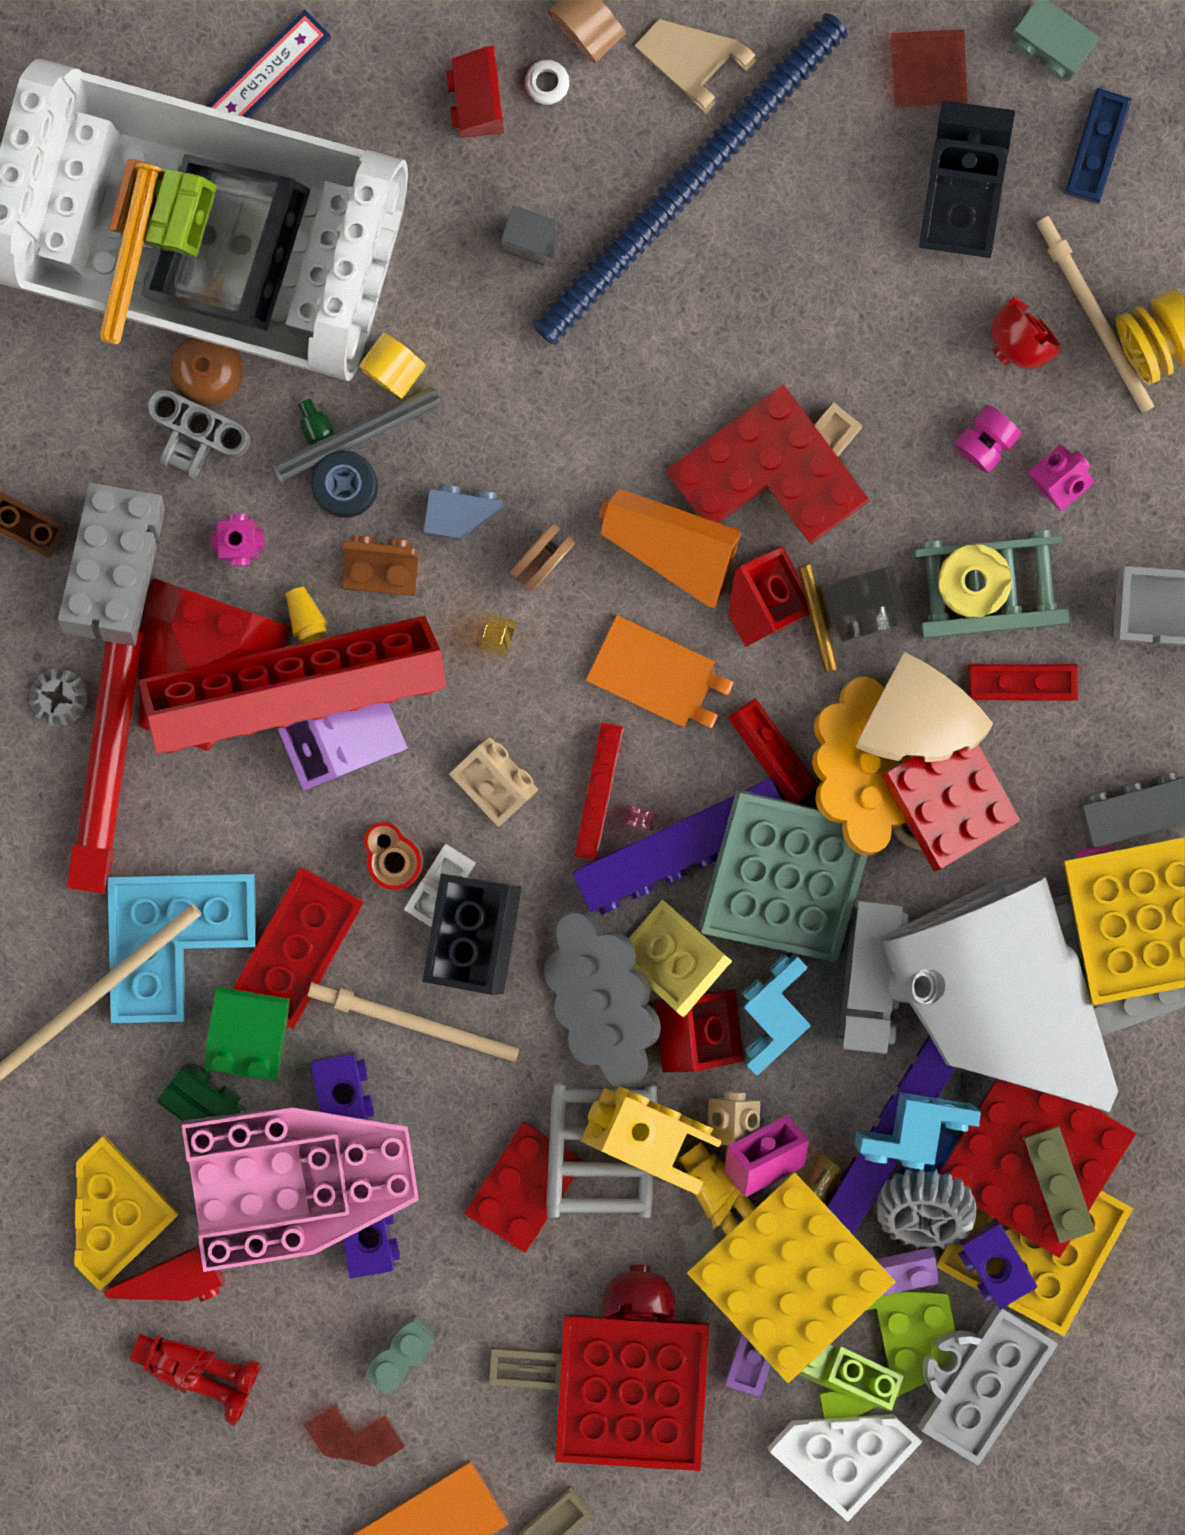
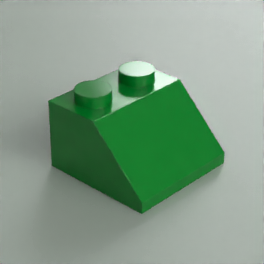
M217 987L206 1042L204 1069L277 1082L285 1050L290 999Z

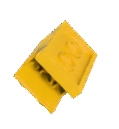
M618 1086L616 1092L604 1087L599 1101H595L588 1113L589 1123L580 1140L599 1151L698 1195L704 1181L672 1167L685 1136L689 1134L716 1147H719L721 1144V1140L711 1136L713 1128L683 1116L670 1108L655 1103L621 1086Z

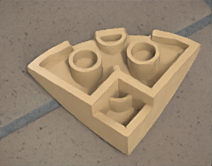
M904 652L857 742L856 748L897 761L901 760L904 755L921 756L925 762L942 761L949 759L956 750L966 747L969 751L977 746L986 737L993 723L984 711L949 678L927 663Z

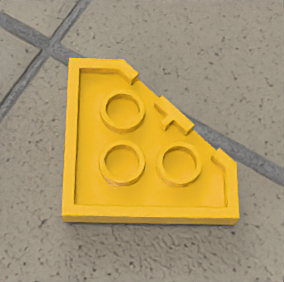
M105 1135L76 1162V1250L74 1265L99 1291L180 1214Z

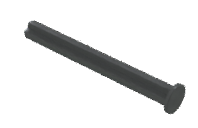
M429 387L275 463L272 459L269 460L271 470L279 485L283 487L285 486V480L316 466L329 453L351 449L437 407L440 404L439 396L433 387Z

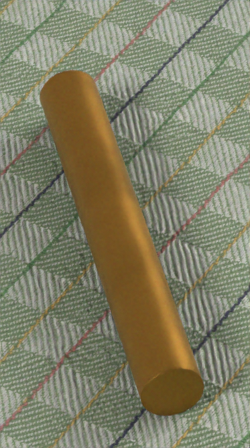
M812 564L800 565L797 569L824 672L837 670L838 664Z

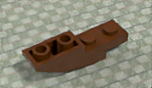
M0 491V533L50 558L66 526Z

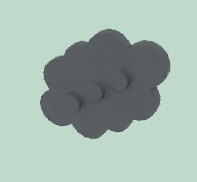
M585 911L569 913L561 918L557 925L556 938L560 950L548 957L544 967L545 980L549 988L557 994L554 1004L555 1016L559 1023L570 1030L568 1044L575 1059L587 1066L600 1064L603 1074L611 1084L623 1088L631 1087L641 1082L647 1074L648 1060L645 1049L655 1044L660 1036V1019L655 1010L647 1004L651 992L649 981L642 972L635 969V948L626 936L617 932L604 934L599 921L591 913Z

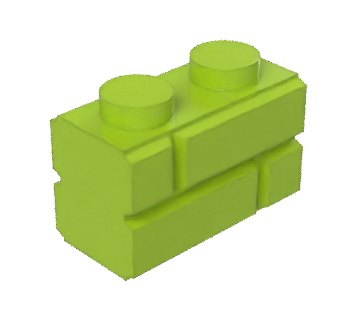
M166 169L163 179L156 186L155 195L157 201L153 214L149 217L145 241L162 250L197 257L217 185L198 175Z

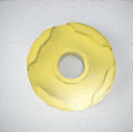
M966 545L954 550L943 561L938 573V590L943 602L953 612L965 617H983L997 611L1006 602L1012 588V578L1007 561L995 549L985 545ZM978 571L984 576L985 584L980 591L974 592L966 587L965 576L968 572Z

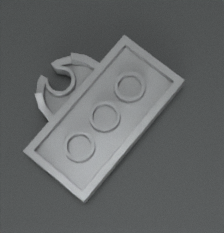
M997 1305L978 1334L965 1330L950 1331L933 1341L942 1351H952V1358L946 1365L938 1366L936 1360L925 1354L923 1359V1377L927 1387L936 1395V1398L917 1427L928 1436L978 1466L1058 1346L1054 1339L1006 1309L1002 1308L1000 1310Z

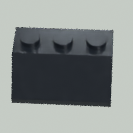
M441 873L422 982L489 995L504 994L522 886Z

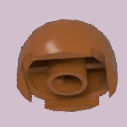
M189 337L175 350L171 361V378L177 391L186 399L200 406H217L229 400L239 390L244 378L243 360L238 350Z

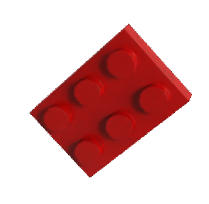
M525 1121L518 1128L464 1213L524 1253L527 1252L548 1219L547 1185L550 1137ZM564 1147L563 1161H585ZM563 1176L562 1196L575 1176Z

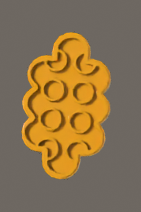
M867 676L857 677L847 683L841 691L839 703L829 705L820 711L815 718V736L821 746L816 750L812 759L813 770L822 781L816 790L815 800L817 808L829 821L842 823L845 842L854 852L864 856L874 855L885 848L890 841L892 827H899L906 823L881 775L913 757L912 755H904L901 760L897 761L856 748L857 742L884 691L883 686L878 681Z

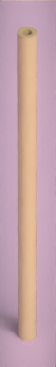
M194 904L188 906L1 1061L0 1081L201 916L200 910Z

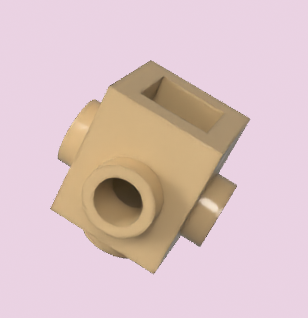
M724 1091V1098H709L708 1126L713 1128L711 1136L721 1140V1145H730L759 1130V1100L746 1099V1093L739 1091Z

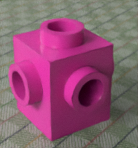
M1061 444L1027 472L1043 497L1060 511H1063L1094 484L1087 471L1090 464L1086 458L1077 450L1071 453Z
M248 514L226 515V521H217V530L211 531L212 552H218V558L228 561L229 567L250 566V560L259 559V550L265 549L264 529L258 528L256 521L248 520ZM235 532H239L242 535V542L237 546H233L230 543V536Z

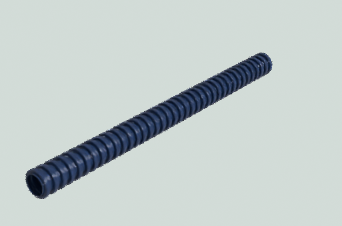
M824 13L822 15V22L817 21L814 24L815 29H809L806 32L807 37L800 38L798 41L799 46H793L791 54L783 56L784 62L777 63L775 65L776 70L767 73L768 79H762L759 82L760 87L752 89L753 95L751 97L746 96L744 98L745 103L736 106L737 112H731L728 115L729 120L720 123L721 129H715L712 132L713 137L705 139L704 147L699 145L697 148L698 153L696 155L691 154L689 156L690 161L681 164L682 170H676L673 173L674 178L666 180L667 186L665 188L660 187L658 189L659 194L650 197L651 203L649 205L645 203L642 206L643 211L634 214L636 219L634 221L629 220L626 223L628 227L619 230V237H613L611 239L612 244L610 246L605 245L602 254H596V261L594 263L590 261L587 264L588 269L580 271L581 277L579 279L574 278L572 280L573 285L564 288L565 294L563 296L558 295L556 297L557 302L548 305L550 310L548 312L543 311L540 314L542 318L539 321L536 319L533 321L535 330L546 341L554 345L559 343L557 338L560 335L564 337L567 334L565 330L568 327L572 329L575 326L573 321L575 319L580 320L582 318L581 313L590 310L589 305L591 302L596 304L598 301L597 296L599 294L604 295L607 286H613L612 280L614 278L619 279L621 277L620 272L629 269L628 263L630 261L635 262L637 260L636 255L645 252L643 247L645 245L650 246L653 243L652 238L660 236L659 230L661 228L666 229L668 227L667 222L676 219L675 213H681L684 210L683 205L685 203L689 205L692 202V195L698 196L700 193L698 189L700 187L705 188L707 186L706 181L715 178L714 172L716 170L721 171L723 169L722 164L731 161L730 155H736L739 152L738 147L746 145L745 139L747 137L752 138L754 136L753 131L762 128L761 122H767L770 119L769 114H775L778 111L777 105H783L786 102L785 97H791L794 88L799 89L801 86L800 81L807 80L809 78L808 73L816 71V64H822L825 61L824 56L832 54L831 48L838 47L840 45L839 40L848 37L846 27L837 17Z

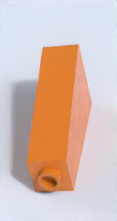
M620 488L611 499L606 498L599 513V519L603 520L600 534L706 606L715 609L725 593L742 531Z

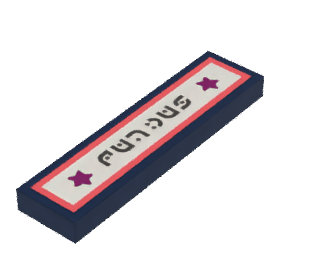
M304 10L207 107L251 118L331 39V35Z

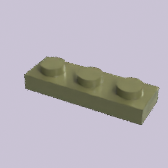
M1056 1125L1024 1136L1023 1140L1058 1242L1063 1243L1095 1232L1060 1127Z

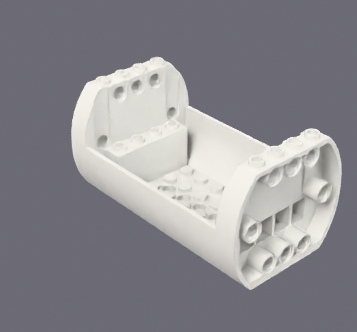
M44 59L34 60L25 69L19 78L0 146V284L105 313L123 235L109 230L128 158L155 165L163 171L166 169L178 171L184 154L292 178L310 188L311 191L267 331L162 305L142 296L144 278L149 270L155 248L143 244L126 319L342 380L350 381L353 378L364 355L403 216L408 181V168L405 160L371 150L364 151L113 81ZM217 186L206 226H211L217 230V240L209 246L201 244L197 257H188L180 283L182 291L240 305L272 199ZM240 236L249 237L253 243L251 252L244 256L235 254L232 249L234 240Z

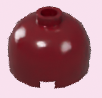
M630 1265L629 1272L619 1273L610 1280L604 1291L602 1304L603 1318L608 1316V1318L650 1320L655 1316L657 1320L662 1322H671L675 1319L676 1303L674 1291L670 1283L662 1275L651 1272V1266Z

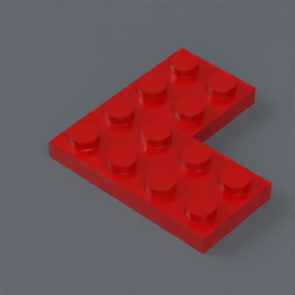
M784 384L666 470L697 515L717 523L725 520L765 489L769 488L810 545L870 502L869 498Z

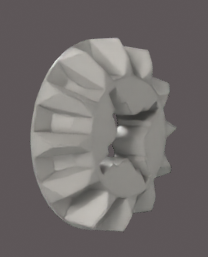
M50 669L38 675L30 687L29 704L35 717L47 725L56 727L70 725L77 721L86 709L88 702L86 686L78 675L69 670ZM62 682H64L62 695L72 700V704L59 703L52 713L54 708L52 706L53 700L44 695V691L56 692L58 687H61Z

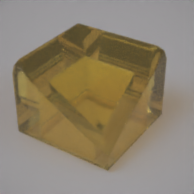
M489 615L480 644L481 650L508 658L507 654L516 622L497 615Z

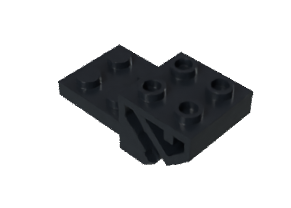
M942 100L919 248L985 258L992 257L1015 110Z

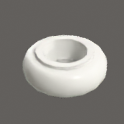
M551 59L540 60L534 63L527 70L524 78L525 89L528 95L535 102L543 105H550L560 101L566 95L569 88V76L566 69L559 62ZM544 72L552 73L557 77V86L550 92L541 91L536 85V78Z

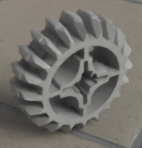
M907 1169L904 1175L894 1174L892 1180L885 1181L884 1187L880 1189V1194L877 1198L878 1222L882 1224V1231L890 1233L891 1239H901L902 1245L910 1243L914 1244L916 1249L920 1246L928 1248L940 1246L946 1249L948 1243L958 1245L960 1239L968 1238V1234L973 1230V1224H975L976 1203L975 1197L971 1194V1188L964 1186L962 1179L952 1180L951 1173L941 1175L938 1174L937 1169L933 1172H925L923 1169H920L919 1172H912Z

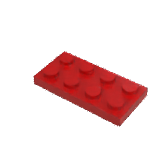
M301 866L233 989L290 999L287 1026L295 1029L311 1000V997L307 996L311 982L320 984L365 901Z

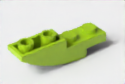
M832 1345L827 1346L798 1374V1376L828 1389L888 1411H892L904 1376L854 1352ZM755 1348L754 1352L760 1354V1352Z

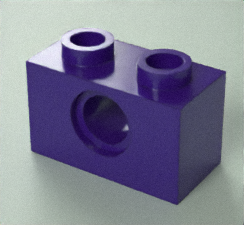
M997 1219L968 1235V1238L960 1239L959 1243L963 1251L959 1252L958 1255L968 1272L976 1270L982 1282L977 1284V1287L987 1304L995 1301L1001 1310L1038 1288ZM993 1257H1000L1004 1260V1267L997 1274L986 1272V1263Z

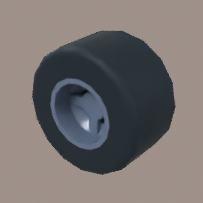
M340 450L329 453L318 462L312 472L311 488L314 498L325 511L336 517L350 518L361 515L371 507L377 497L379 483L376 472L366 458L356 452Z

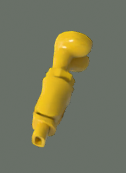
M702 1142L678 1158L686 1169V1174L704 1181L698 1195L695 1194L704 1209L707 1220L711 1218L713 1230L720 1225L727 1236L739 1224L730 1212L733 1207L743 1219L756 1209L748 1196L744 1197L724 1173L725 1163L717 1159L715 1153L710 1154Z

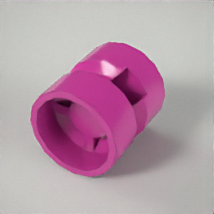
M986 404L973 419L974 427L972 429L965 428L953 442V446L976 468L989 474L1002 459L1000 452L1002 450L1009 451L1022 436V433L1005 415ZM980 435L992 444L990 448L978 439Z

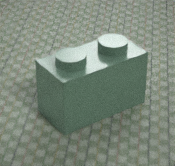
M1036 0L1011 36V39L1016 42L1014 44L1015 48L1020 53L1029 58L1035 55L1046 63L1044 68L1048 73L1058 79H1062L1064 76L1068 80L1071 79L1100 38L1049 0Z

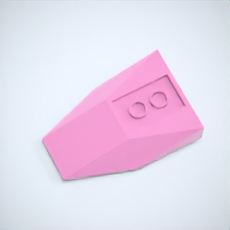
M295 1107L184 1120L181 1125L186 1159L190 1166L199 1225L198 1239L203 1272L313 1255L419 1200L408 1126Z

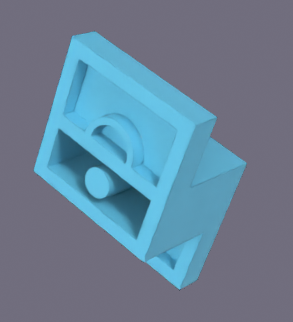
M794 953L789 958L782 954L769 966V970L772 973L763 982L757 978L742 992L745 997L741 1001L742 1006L769 1034L765 1039L759 1035L745 1048L747 1056L744 1058V1061L756 1076L811 1026L782 994L808 968Z
M900 1092L893 1135L856 1130L854 1145L865 1156V1160L887 1163L888 1158H894L902 1162V1166L924 1169L925 1164H935L941 1121L943 1124H946V1128L968 1131L969 1125L979 1127L981 1112L970 1103Z

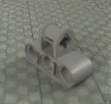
M158 391L149 399L148 412L151 417L161 425L173 430L162 454L161 465L167 466L170 464L187 472L188 477L194 480L199 474L210 449L233 458L242 456L249 449L250 436L238 423L171 391ZM164 400H173L176 407L175 412L170 417H160L158 414L159 404ZM198 415L207 416L209 422L207 429L202 433H193L191 430L193 418ZM230 431H239L242 438L239 446L235 449L225 448L223 443L224 436ZM180 453L190 458L191 460L188 461L184 458L177 456V454Z

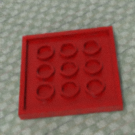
M995 1079L977 1108L981 1112L979 1127L969 1125L968 1131L962 1132L938 1174L951 1173L952 1180L962 1179L963 1185L971 1188V1194L975 1197L977 1208L1060 1258L1071 1240L1063 1243L1058 1242L1023 1137L1056 1125L1060 1127L1089 1212L1137 1133L1091 1105L1076 1103L1024 1086Z
M564 1314L555 1462L701 1471L710 1324L703 1322H662L654 1319L631 1320L626 1318Z

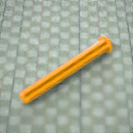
M138 163L134 168L137 178L100 331L101 340L110 344H119L121 341L158 179H162L164 176V171L152 164Z

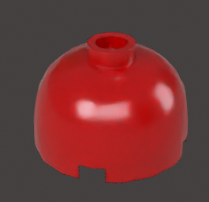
M1015 296L1000 308L993 319L991 337L996 347L992 351L1005 366L1013 363L1021 369H1036L1054 359L1062 349L1058 347L1060 343L1040 317L1038 321L1031 313L1028 312L1026 314L1024 311L1029 306Z

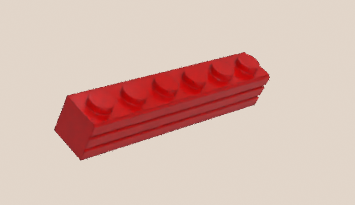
M601 722L574 853L575 857L594 861L597 859L624 728L622 726Z

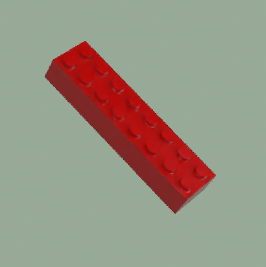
M425 615L138 680L156 754L164 752L175 753L190 746L199 744L210 745L225 738L249 736L256 731L273 727L284 728L299 721L308 719L319 720L330 714L343 711H358L365 706L382 702L393 703L400 698L417 694L428 695L436 690L447 688L441 650Z

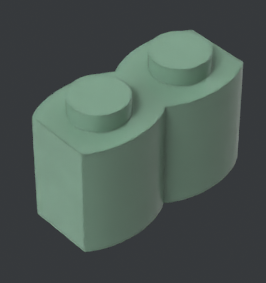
M417 1315L405 1320L396 1330L392 1342L384 1345L374 1354L367 1368L365 1378L383 1394L396 1389L404 1380L409 1367L415 1365L427 1355L432 1346L435 1331Z

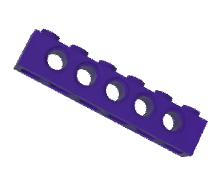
M357 1052L318 1058L311 1062L320 1112L369 1120L368 1117L374 1116L371 1095L364 1096L362 1081L368 1080L365 1060H358ZM336 1084H349L354 1092L353 1098L350 1101L339 1100L334 1093ZM393 1214L368 1226L375 1228L379 1232L380 1240L377 1243H365L361 1239L360 1231L343 1239L350 1279L394 1270L395 1261L400 1260V1250L397 1238L390 1239L388 1225L394 1224Z

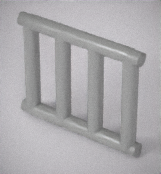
M553 1083L547 1185L548 1218L560 1217V1213H638V1217L644 1219L651 1218L654 1175L626 1162L563 1161L564 1140H581L587 1125H565L566 1103H594L597 1100L599 1101L604 1089L566 1088L565 1084ZM654 1084L644 1086V1090L627 1089L657 1103V1086ZM563 1176L639 1177L638 1199L562 1198Z

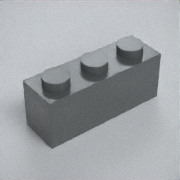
M1172 772L1155 777L1157 784L1144 788L1142 781L1121 786L1122 794L1108 797L1107 791L1086 796L1087 803L1078 805L1089 848H1098L1185 824V777L1178 778L1177 772Z

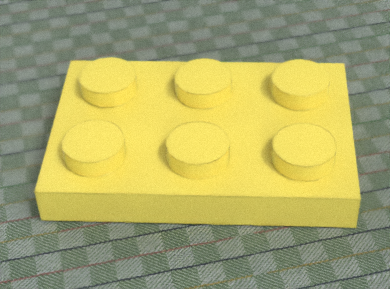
M663 899L629 937L636 952L635 969L642 972L649 981L650 988L683 1017L732 962Z

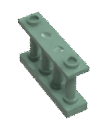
M1051 530L1029 532V539L969 544L985 545L998 551L1009 566L1012 588L1006 602L1003 604V608H1000V615L983 617L964 616V619L950 620L949 613H945L944 602L938 590V573L941 568L940 557L949 556L954 550L966 545L943 547L942 541L920 543L921 549L914 550L912 557L913 559L925 558L931 615H927L928 622L919 624L920 639L1069 624V610L1058 609V603H1054L1049 546L1061 544L1062 537H1051ZM1034 548L1039 605H1036V612L1022 613V606H1018L1012 551L1014 549ZM970 571L965 576L966 587L974 592L980 591L978 571Z

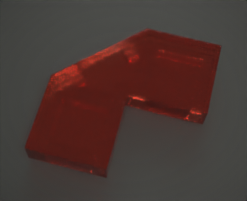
M336 1404L304 1425L322 1454L331 1458H342L375 1467L405 1447L403 1440L386 1415L355 1434Z

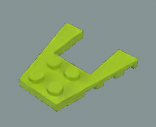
M915 1290L897 1292L879 1297L867 1309L877 1310L888 1369L904 1376L897 1397L926 1383L923 1377V1359L925 1354L932 1356L938 1366H944L951 1360L952 1351H942L933 1343L938 1337L950 1331H955L947 1292ZM833 1390L819 1392L824 1418L854 1417L876 1408V1406Z

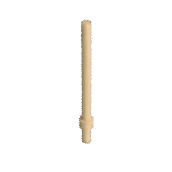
M1049 216L1041 219L1036 224L1049 246L1047 252L1053 263L1058 262L1139 410L1141 413L1150 410L1155 406L1070 254L1073 251L1066 239L1062 241Z
M312 982L309 987L308 997L333 1004L334 1009L346 1013L352 1010L512 1062H516L519 1048L356 997L353 991L343 988L337 991Z

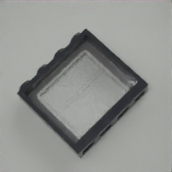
M184 154L181 167L178 169L179 172L204 177L217 185L197 257L162 250L155 246L149 270L144 278L141 295L162 305L267 331L311 189L292 178Z

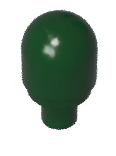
M311 399L298 404L304 417L300 421V428L309 445L334 434L327 415H324L323 411L317 412Z

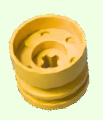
M1175 288L1150 300L1152 317L1140 305L1132 309V316L1125 312L1116 317V328L1123 351L1138 375L1149 386L1160 380V373L1165 377L1173 374L1171 356L1178 365L1185 368V298Z

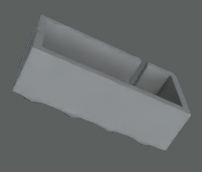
M89 482L58 617L63 634L96 639L97 630L93 622L96 621L99 622L98 628L103 641L131 646L136 645L157 550L155 540L159 541L165 507L162 495Z
M1129 566L1119 568L1117 570L1112 642L1141 644L1153 642L1152 644L1185 647V570Z
M855 899L851 913L838 1044L843 1049L887 1054L888 1045L894 1046L896 1023L890 1020L892 1008L898 1009L899 1002L892 998L889 992V981L894 972L891 971L881 938L908 924V914L902 912L903 906L897 903Z

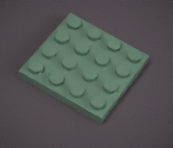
M736 790L698 931L702 934L837 962L867 856L857 854L850 849L844 840L842 823L829 821L820 813L818 808Z

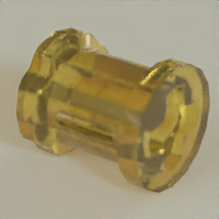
M817 1152L815 1156L817 1161L806 1178L801 1179L817 1197L826 1201L828 1198L827 1191L838 1174L843 1175L845 1169ZM826 1169V1172H825V1174L823 1175V1177L821 1178L820 1182L817 1183V1181L819 1180L820 1176L822 1175V1173H823L824 1170Z

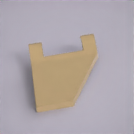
M661 19L634 45L705 114L715 106L716 102L714 101L715 96L703 85L729 57L745 72L756 62L754 59L755 54L738 40Z

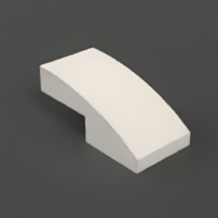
M445 844L404 910L432 927L440 874L468 877L476 862Z

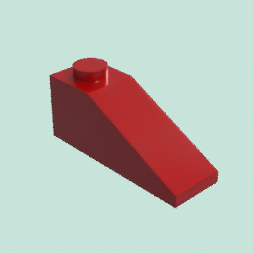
M197 1245L109 1286L104 1291L107 1299L190 1301L198 1297L200 1302H203L220 1293L218 1287L222 1286L226 1280L221 1269L203 1272L200 1246Z

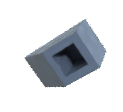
M440 484L439 490L430 489L423 533L425 535L461 541L503 510V501L496 500L497 494L493 492L475 490V496L460 494V487Z

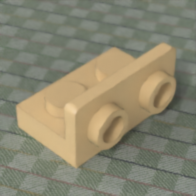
M490 737L470 753L449 774L497 827H500L538 791L532 777L509 758L507 750L501 744L495 742Z

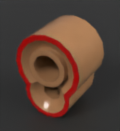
M559 0L548 10L550 17L558 28L593 63L602 58L626 34L622 25L602 0Z
M379 822L367 830L364 837V846L368 853L367 867L375 883L385 889L399 890L415 882L423 870L424 863L422 851L416 842L405 836L402 829L393 822ZM382 834H386L391 838V844L388 848H384L379 844V838ZM391 852H398L404 857L405 867L401 872H393L387 867L386 858Z

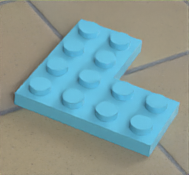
M255 874L108 877L110 971L191 904H194L201 912V916L110 990L111 1023L186 1021L184 949L257 946Z

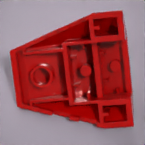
M154 578L142 614L141 633L144 634L141 647L140 679L282 648L285 646L291 627ZM140 692L139 727L149 730ZM199 744L194 747L209 751L214 744Z

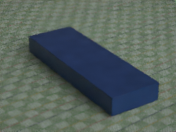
M1100 88L1096 89L1064 194L1099 205L1132 98Z

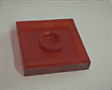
M964 29L891 33L894 108L942 105V100L968 103Z

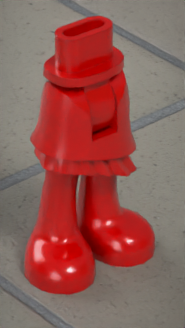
M143 1334L139 1335L130 1361L144 1366L143 1371L147 1373L151 1370L150 1374L169 1385L175 1391L179 1389L184 1394L187 1391H191L219 1402L225 1407V1421L234 1427L237 1426L250 1397V1391L257 1379L261 1362L248 1360L244 1364L231 1363L214 1358L216 1351L206 1352V1347H196L181 1341L164 1339L159 1335L155 1339ZM204 1371L233 1382L237 1388L206 1378L201 1373Z

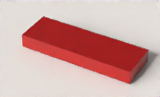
M968 664V696L973 701H1078V664Z
M756 698L728 717L787 801L798 803L818 787V784Z

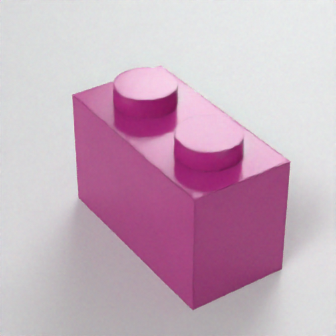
M786 1115L728 1145L724 1173L742 1195L747 1197L804 1167L809 1140L789 1116Z

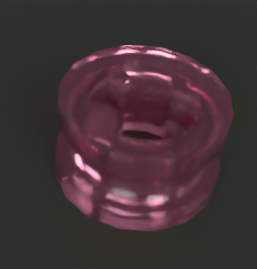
M626 805L625 809L628 811V815L622 818V823L653 831L651 821L657 817L656 813Z

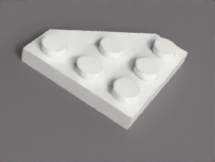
M894 1414L793 1420L767 1448L772 1455L848 1522L922 1443V1440Z

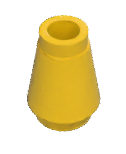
M306 587L295 588L287 592L285 596L293 636L298 637L300 643L318 640L327 634L325 628L327 621L307 592Z

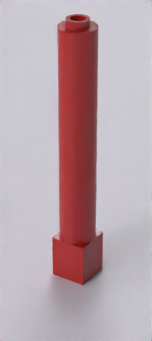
M138 632L135 646L105 641L76 844L72 846L66 887L69 889L97 893L108 892V877L111 874L114 854L112 846L144 634Z

